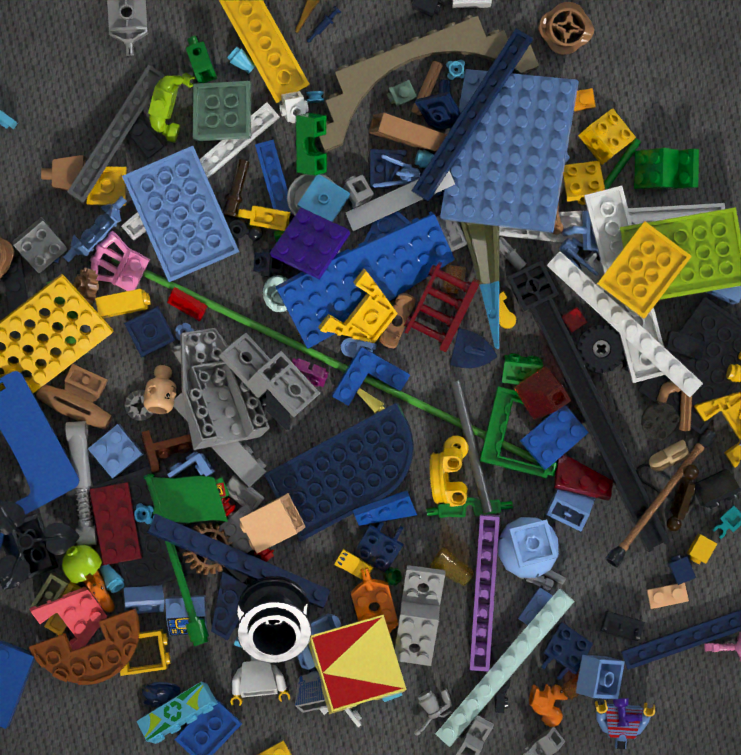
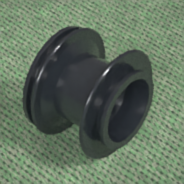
M280 576L260 578L253 581L243 590L237 605V617L239 620L237 638L240 646L248 655L262 662L279 663L295 658L303 652L311 638L310 604L304 590L296 582Z

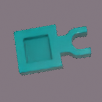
M735 505L720 517L723 523L716 525L712 529L714 532L718 528L723 530V533L719 536L720 539L726 535L728 529L734 532L741 526V511Z

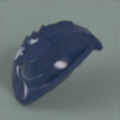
M152 682L143 685L142 694L147 699L143 703L151 705L152 708H159L180 695V687L168 682Z

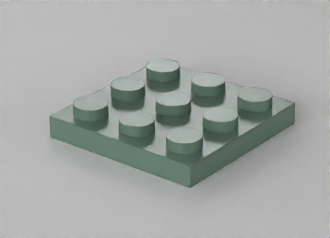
M250 81L199 83L193 85L194 141L251 138Z

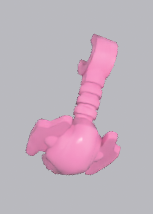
M741 632L737 636V643H705V651L735 650L741 662Z

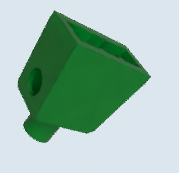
M198 36L188 38L189 46L186 47V51L198 83H207L218 79L205 43L200 42Z

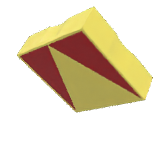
M384 615L311 635L308 645L314 665L320 675L321 688L329 714L355 707L367 701L379 700L403 693L407 690Z

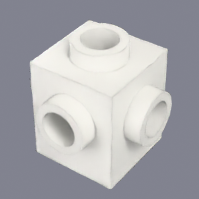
M300 91L281 94V116H284L287 122L296 123V115L308 112L307 101H304Z

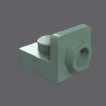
M410 80L388 88L389 93H387L389 102L391 104L394 103L396 107L417 98Z

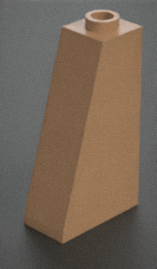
M386 113L373 115L368 131L369 134L422 150L425 149L432 153H436L447 136L444 133Z

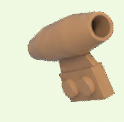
M72 364L65 378V390L44 385L38 389L36 394L37 399L53 410L74 420L86 421L87 425L107 429L112 419V415L93 403L101 397L108 380Z

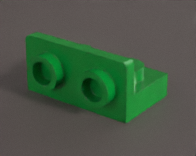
M516 353L504 355L502 383L540 387L543 360L533 355L523 357Z

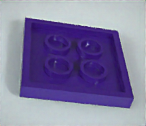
M300 208L270 254L273 258L320 280L350 235V231L304 208Z

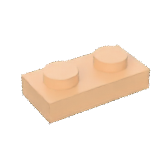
M685 583L647 589L650 609L689 601Z

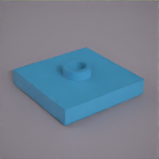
M319 174L316 175L297 204V207L304 208L333 222L348 200L350 193Z

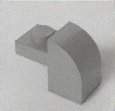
M477 715L472 724L467 728L456 755H479L484 741L493 729L494 724Z
M553 726L533 740L525 748L526 751L523 755H552L559 751L565 740Z

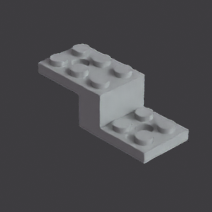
M247 333L243 334L219 355L257 398L269 390L293 417L320 394L282 351L270 359ZM242 355H246L249 358V362L244 361ZM290 387L295 388L298 395L293 394Z
M407 565L395 643V654L399 662L431 666L439 622L445 570ZM425 583L428 587L421 588L419 584ZM415 643L418 644L419 647L412 648L410 645Z

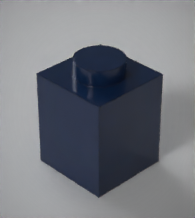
M677 554L670 558L671 561L667 562L677 585L696 578L687 556Z

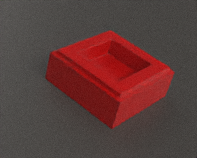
M578 307L562 316L565 325L571 333L588 323Z

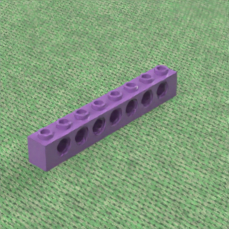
M480 515L470 670L488 672L490 670L500 515Z

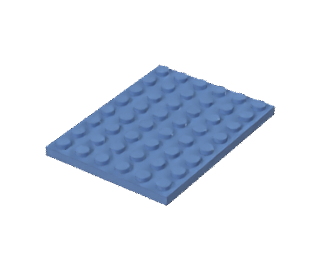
M465 70L459 105L461 113L488 71ZM511 73L449 170L455 185L446 188L444 191L440 218L442 220L553 233L579 81L575 79Z

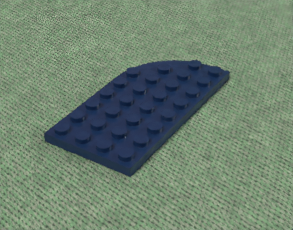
M397 402L265 473L264 475L276 498L278 499L289 493L306 528L297 533L300 542L354 514V509L376 502L393 492L406 477L412 463L414 452L412 431Z

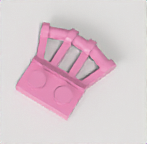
M111 231L106 239L97 244L96 252L90 258L91 269L96 271L95 274H98V265L115 273L114 276L98 274L96 279L98 281L111 282L113 285H117L126 291L136 290L150 259L128 248L114 231ZM115 242L125 253L124 256L108 248V246ZM103 253L120 261L119 266L116 267L101 259Z

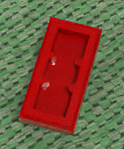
M176 287L172 290L167 301L168 304L198 321H201L208 307Z

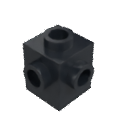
M263 249L262 252L254 253L253 272H261V276L272 277V273H283L284 262L271 256L270 252L272 249Z

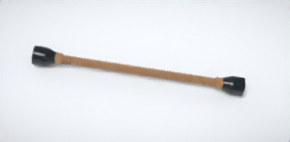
M706 428L698 436L697 443L690 455H688L687 459H685L664 489L652 502L651 506L639 519L638 523H636L637 525L634 526L625 540L612 549L605 557L608 563L616 568L622 563L629 545L684 475V468L692 464L699 453H702L717 438L713 431Z

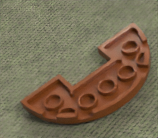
M136 607L100 620L99 624L105 637L103 640L72 650L66 633L30 645L31 654L42 668L44 667L53 674L52 676L64 682L90 685L108 680L127 665L138 645L140 625Z

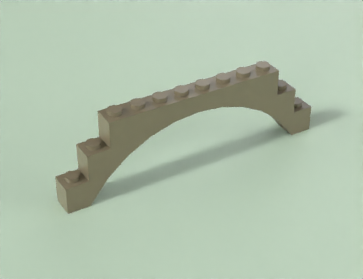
M470 15L463 18L461 23L455 24V22L445 25L443 30L437 31L435 29L426 33L427 36L423 38L417 36L408 40L409 43L405 45L401 43L391 47L390 51L385 53L384 50L374 53L372 58L366 59L364 57L355 61L356 64L348 66V64L337 68L338 71L335 72V76L343 94L334 93L328 96V100H326V105L333 122L326 121V135L319 136L324 151L328 152L343 146L350 120L360 102L375 84L392 71L411 61L442 54L472 55L494 62L508 41L505 31L499 32V29L488 33L489 36L486 37L479 17ZM531 44L513 72L526 74L538 69L539 64Z

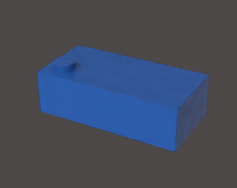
M1 640L0 727L6 729L11 724L35 658L31 651Z

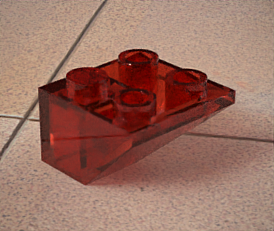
M546 366L514 387L533 419L556 412L571 401L562 384Z

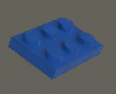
M563 403L524 436L520 442L541 467L546 470L589 432Z
M216 697L215 699L218 704L213 706L214 709L206 714L201 713L196 716L197 719L189 723L174 739L190 755H213L242 725V722Z

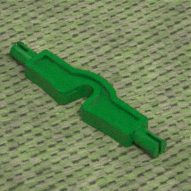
M467 497L466 502L461 506L450 507V503L438 504V507L426 508V511H434L426 513L427 516L439 515L440 518L465 517L466 506L472 505L474 515L480 516L481 514L501 513V510L513 509L512 501L500 502L499 499L490 500L492 511L483 513L480 500L474 497Z

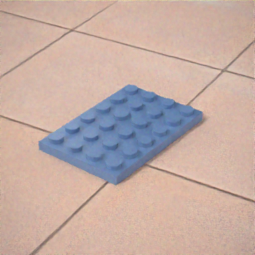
M194 146L122 176L168 282L239 252Z

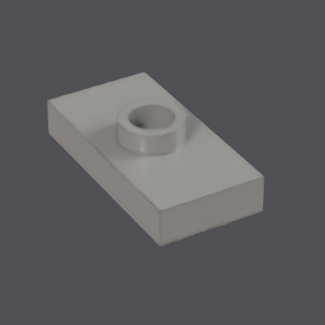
M440 215L436 217L452 252L468 245L457 221L442 220Z
M235 474L226 484L230 493L229 496L242 506L247 503L253 511L264 500L262 495L253 488L248 487Z

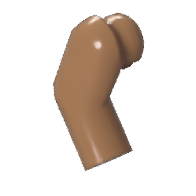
M672 381L666 382L661 386L657 401L666 404L668 395L675 391L679 392L681 389Z

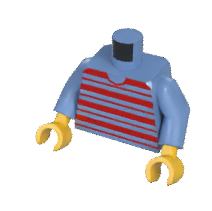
M604 700L603 705H598V701H595L596 720L608 737L615 738V748L626 749L627 738L636 739L637 735L641 734L649 723L651 716L655 714L654 704L652 708H647V703H644L643 708L641 706L628 705L625 707L626 714H642V721L629 722V726L617 727V723H619L618 707H615L614 704H607L606 700Z

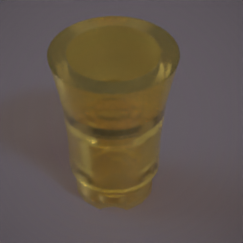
M444 546L439 550L429 567L445 570L447 578L462 586L468 583L474 572Z

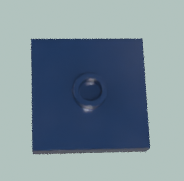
M159 306L124 323L141 357L176 340Z

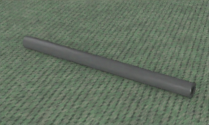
M459 380L451 382L464 438L468 443V454L483 513H488L492 511Z

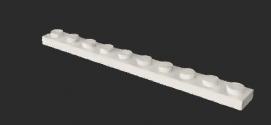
M268 102L251 115L250 139L222 140L199 159L207 179L280 118ZM138 212L121 226L133 241L146 232Z
M559 252L547 264L556 275L686 395L691 397L703 384L563 253Z

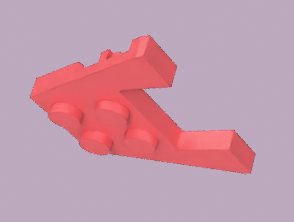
M86 587L67 593L62 598L52 602L51 600L46 601L47 603L44 605L29 608L39 624L43 623L53 614L58 613L75 636L69 641L72 650L86 646L99 629V621L108 617Z

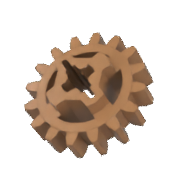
M84 268L80 270V274H77L73 286L89 304L93 305L96 293L99 290L98 280H96L98 274H95V270Z

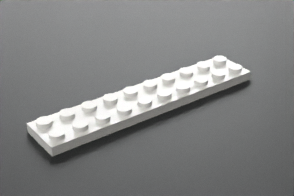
M622 186L584 195L604 274L623 250L619 228L632 225ZM609 294L612 300L664 347L654 307L646 318L643 319ZM620 334L632 383L665 375Z

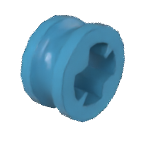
M307 92V96H309L307 103L324 102L322 98L324 92Z

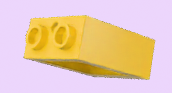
M143 289L95 298L98 314L102 318L147 310L148 305L151 304L149 293Z
M163 629L139 633V638L158 636L161 663L130 668L128 662L120 671L121 676L168 668V664H171L170 653H166L165 645H168L167 633H163Z

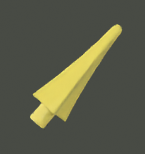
M361 388L358 389L357 394L375 414L385 409L383 402Z

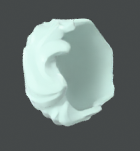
M281 275L269 278L263 288L264 301L275 312L287 310L275 286L288 280Z

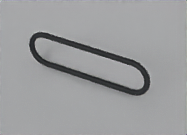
M640 465L636 470L640 481L660 493L661 490L646 482L639 476V470L645 466L651 468L650 465ZM661 471L657 472V473H659L660 475H662V476H664L665 478H667L668 480L671 479V477L667 476V475L664 474L663 472H661ZM695 494L692 496L693 500L689 504V507H691L695 503ZM669 495L666 496L668 499L673 501L674 498L670 497Z

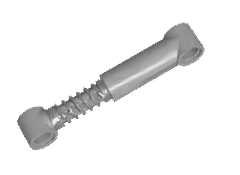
M86 421L66 422L70 462L80 480L75 488L77 492L75 495L78 498L76 499L78 500V504H76L78 505L77 511H79V526L76 527V532L80 536L76 543L77 546L97 545V527L93 525V520L91 519L93 517L90 514L92 512L90 510L92 506L90 505L91 500L89 499L91 495L88 493L90 486H92L87 442L88 426Z

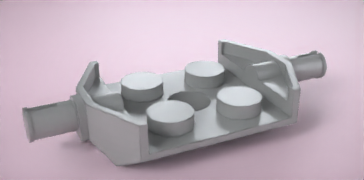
M107 0L109 35L124 42L126 45V56H134V42L148 35L146 0ZM126 7L132 9V14L129 17L122 16V10Z

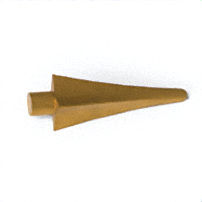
M307 0L295 29L296 33L300 31L320 0Z

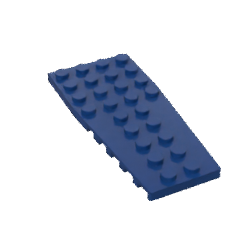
M432 211L424 218L411 220L412 223L404 227H395L393 232L386 235L382 233L376 236L377 239L368 243L364 241L358 244L359 247L351 251L347 249L336 254L320 280L308 273L301 272L275 286L307 349L336 334L332 332L325 333L318 328L328 314L344 323L365 297L367 292L353 283L363 269L369 273L387 300L391 301L399 294H402L430 276L428 274L433 264L437 266L439 261L442 262L441 269L455 259L438 220Z

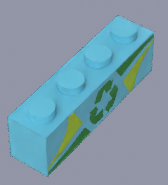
M200 682L142 717L137 723L146 741L156 744L164 740L165 735L179 731L181 729L180 726L183 724L194 722L197 719L196 716L201 713L206 714L214 709L213 706L218 703L208 684Z

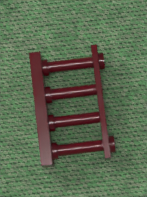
M439 261L437 266L433 264L428 274L432 277L413 316L408 315L404 324L407 328L404 333L408 334L411 328L416 329L438 340V343L441 344L439 349L447 352L481 281L473 278L472 282L462 281L440 270L442 262ZM435 277L463 289V292L466 293L464 299L459 298L458 300L431 287ZM427 294L455 306V309L458 310L455 317L445 315L423 304ZM419 310L446 323V326L449 327L447 334L444 332L441 334L415 321Z

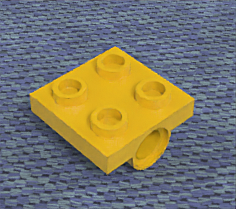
M600 161L564 166L563 182L567 202L577 200L579 204L586 205L584 195L605 190Z

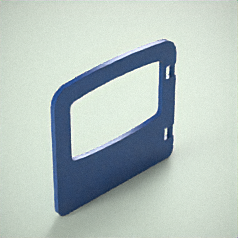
M13 371L0 378V384L3 383L6 389L0 391V430L11 447L30 488L28 496L15 502L23 508L26 515L76 488L80 480L25 378L20 372Z

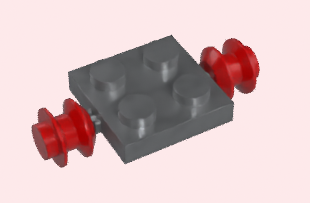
M223 498L221 501L226 516L229 519L228 522L225 521L220 526L219 531L221 532L224 529V536H230L227 541L233 542V548L248 553L252 550L249 545L250 539L247 533H244L240 527V518L253 512V510L246 503L236 513H232L235 510V504L230 505L228 503L230 498L227 500ZM267 548L259 553L255 551L254 556L259 555L261 560L267 562L274 556L272 553L274 549L269 550Z

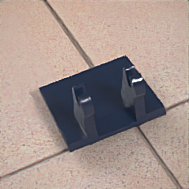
M382 521L377 529L371 525L369 526L353 555L385 573L404 545L397 541L404 527L400 525L392 539L380 532L385 521Z
M561 622L543 652L547 655V658L544 660L541 668L545 669L555 659L564 665L559 672L560 674L556 677L557 679L561 680L568 671L577 674L582 655L588 654L593 643Z

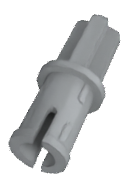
M503 237L499 238V250L505 256L504 259H507L517 271L522 269L527 263L517 254V249H513Z

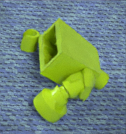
M184 73L182 76L174 75L161 78L154 88L148 112L150 114L151 127L159 133L162 132L167 141L173 143L177 140L180 125L173 122L167 125L165 119H171L179 85L184 84L190 88L193 87L194 84L190 83V80L195 79V77L188 73Z

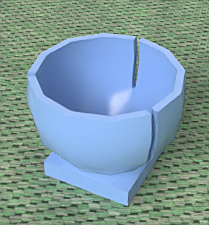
M520 517L507 524L498 538V556L506 570L520 578L540 577L551 570L558 558V537L547 520L542 521L536 517Z

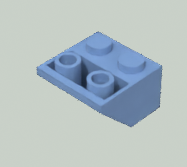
M556 489L545 514L576 530L582 531L590 515L595 498Z

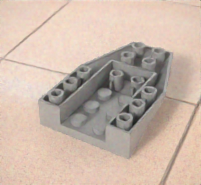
M210 328L181 333L182 393L193 450L261 437L270 427L260 400L219 357L229 346L217 329Z

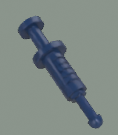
M336 6L333 7L334 10L329 16L324 14L325 18L314 29V33L307 39V42L310 43L330 23H334L332 21L333 17L338 12L341 13Z

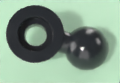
M241 218L233 219L228 226L232 236L237 239L248 235L251 240L258 241L263 237L261 227L252 226L249 228L247 222ZM234 227H239L241 231H235Z

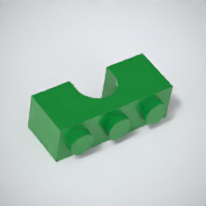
M314 113L296 115L297 173L315 176L327 172V153H321L315 147V138L326 135V115Z

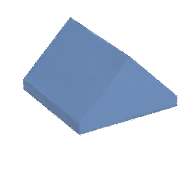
M162 585L124 588V611L136 607L138 614L163 612L164 594Z

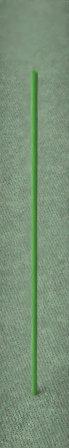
M112 258L111 261L120 264V261ZM147 269L143 274L144 277L171 290L176 287L204 303L209 308L340 371L345 372L348 368L346 364L312 348L307 349L306 345L172 281L168 282V279ZM369 375L365 377L363 382L462 428L460 419ZM471 425L473 434L484 439L486 431ZM503 441V449L537 464L536 459L531 453Z

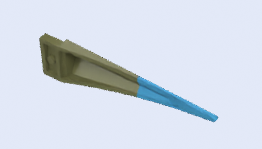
M461 222L477 278L481 281L479 286L494 346L496 349H499V226Z

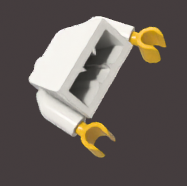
M251 657V661L242 663V667L237 670L232 679L233 697L230 701L231 705H234V699H238L240 701L239 706H241L243 697L278 694L281 702V695L287 694L289 700L290 694L286 690L287 686L284 675L276 665Z

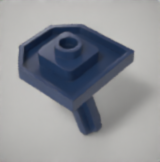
M444 79L439 83L438 94L419 98L415 101L426 123L438 130L452 128L461 114L449 93L450 81Z

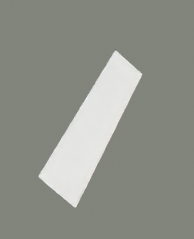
M448 171L435 193L455 185L450 171ZM418 179L346 212L352 230L355 231L422 200L423 198L411 191Z

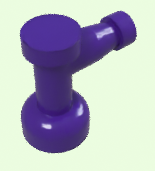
M629 698L613 699L614 706L618 707L619 723H617V727L629 726V722L642 721V714H626L625 707L629 704Z

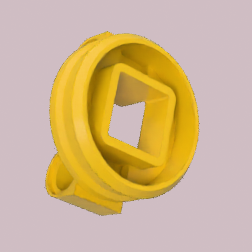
M444 448V452L437 454L433 452L430 455V482L433 500L436 504L450 503V507L461 506L466 502L467 486L463 482L449 481V472H456L462 466L463 453L459 448ZM450 458H456L457 461H451Z

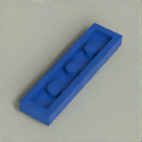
M274 140L255 144L273 209L288 211L292 215L287 202L288 189Z

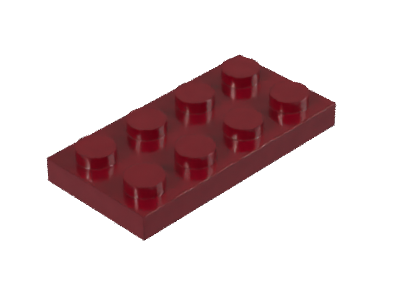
M129 482L90 489L103 565L141 559L142 554Z

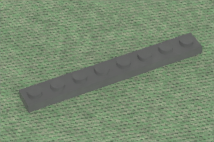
M150 65L147 66L72 183L67 194L84 203L149 101L155 86L165 76Z

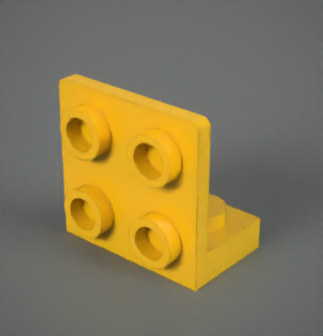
M614 109L605 113L578 135L596 159L600 161L601 165L636 138Z

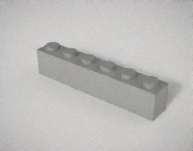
M181 393L174 399L173 407L188 422L183 393ZM238 441L212 446L215 452L248 487H251L267 472L264 469L266 464L260 458L256 460L251 455L253 450L247 444L243 446Z

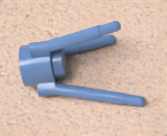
M381 155L383 159L404 167L400 172H396V175L400 176L402 180L373 184V187L409 184L420 178V171L418 168H412L411 164Z
M574 237L572 240L567 238L559 247V251L580 270L581 268L572 259L573 257L595 276H598V272L577 255L579 251L577 245L583 247V243Z

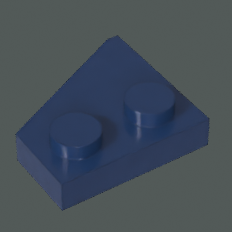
M369 150L370 188L388 189L390 186L373 187V184L393 181L400 167L383 159L381 155H386L402 162L407 150Z

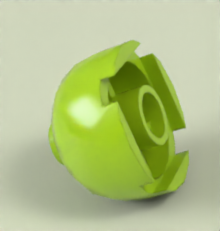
M88 545L72 546L66 551L62 567L65 575L72 583H79L86 580L85 576L89 573L91 575L95 574L100 568L102 560L99 554Z

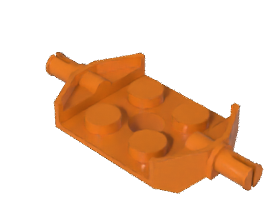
M365 567V575L364 568H362L360 571L363 582L351 591L358 622L384 615L390 633L398 626V620L389 585L385 581L372 579L368 567ZM372 602H377L380 607L378 610L372 611L369 609V605Z

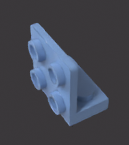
M194 452L185 458L187 460L185 463L182 464L180 462L170 468L171 472L167 475L169 478L174 477L195 462L197 463L195 467L200 475L207 477L216 471L204 453Z

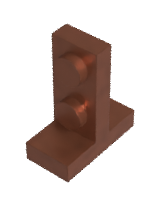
M149 430L142 432V440L152 474L159 472L157 458H167L172 454H183L193 449L190 434L153 443Z

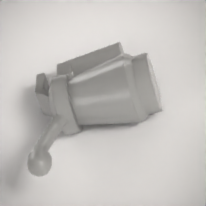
M447 688L440 691L444 705L439 707L436 696L431 690L424 691L418 696L419 704L428 713L429 718L422 728L414 731L416 736L421 734L420 732L427 727L432 719L437 717L444 718L452 713L448 710L440 715L452 706Z

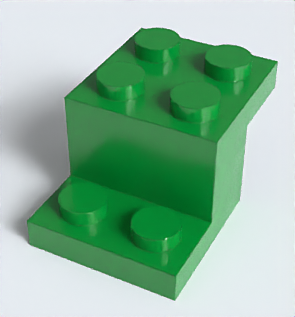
M656 148L635 151L634 189L679 190L698 188L699 149L676 150Z

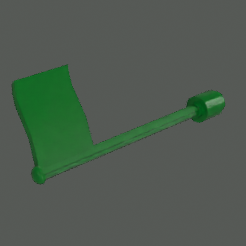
M154 474L144 476L156 514L171 521L182 523L209 520L228 522L215 478L192 476L172 479L154 477ZM165 541L189 617V624L185 626L190 642H193L194 646L209 642L207 638L209 634L204 619L200 620L199 616L197 617L175 545Z

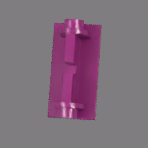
M293 358L292 363L313 386L324 387L329 374L326 368L314 364L312 370L308 369L310 362L300 358Z

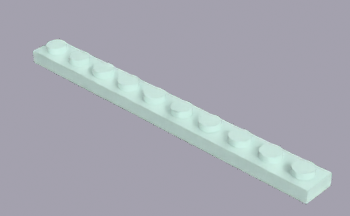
M559 589L435 733L449 747L452 746L575 602L563 590Z

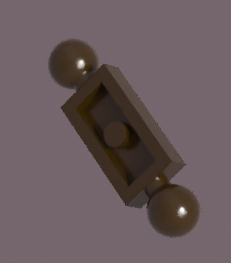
M687 465L683 470L684 476L679 481L670 508L673 516L669 517L666 522L667 528L671 531H678L681 528V520H684L686 513L689 511V503L695 493V484L692 480L697 478L699 470L695 465Z

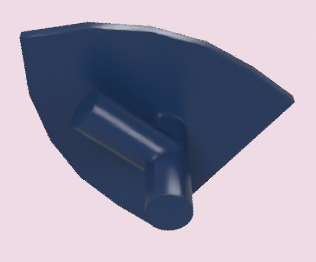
M459 328L450 363L451 366L476 368L486 365L497 358L492 346L477 333Z

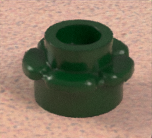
M389 567L386 570L384 577L389 585L396 586L401 582L402 574L398 568Z

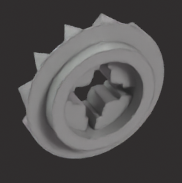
M144 390L132 392L125 401L126 413L132 419L138 421L146 420L153 415L145 407L141 409L139 414L138 408L132 406V404L138 403L139 397H141L143 403Z

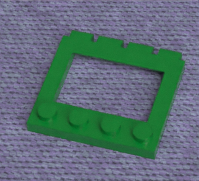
M498 386L479 461L545 479L547 475L554 477L557 467L555 462L544 470L538 462L536 466L502 457L500 453L513 401L550 411L549 415L561 406L562 403Z

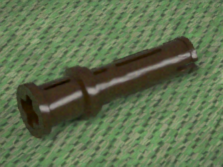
M238 159L231 190L226 195L227 201L225 209L222 211L225 216L238 218L237 212L239 204L243 201L241 194L250 164L249 161Z

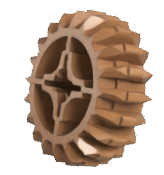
M201 523L200 528L198 526L193 527L194 531L201 534L209 533L210 538L218 539L219 542L230 546L233 544V542L227 541L230 536H224V529L221 532L219 531L220 525L218 524L213 527L212 523H208L206 527L205 523ZM187 550V552L182 553L183 556L188 555L189 557L185 560L186 563L192 562L190 565L191 569L197 566V573H201L203 570V574L208 575L209 571L211 574H216V570L218 572L223 570V565L216 562L211 565L205 564L206 560L209 559L199 556L198 559L193 552Z

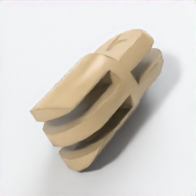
M680 440L652 455L649 459L651 469L656 472L663 471L687 459L690 453L685 441Z

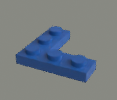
M360 346L333 391L332 397L349 406L368 373L401 391L410 374Z

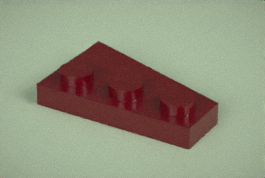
M565 454L557 460L555 489L608 501L611 499L613 480Z

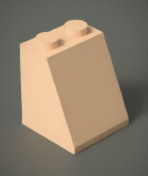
M289 493L240 518V527L244 533H247L250 539L249 545L256 553L306 528Z

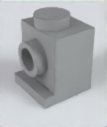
M363 175L358 177L352 176L345 181L343 189L350 193L349 199L353 209L370 201L374 193Z

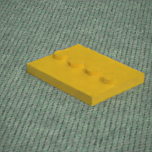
M644 221L597 285L645 319L692 256Z

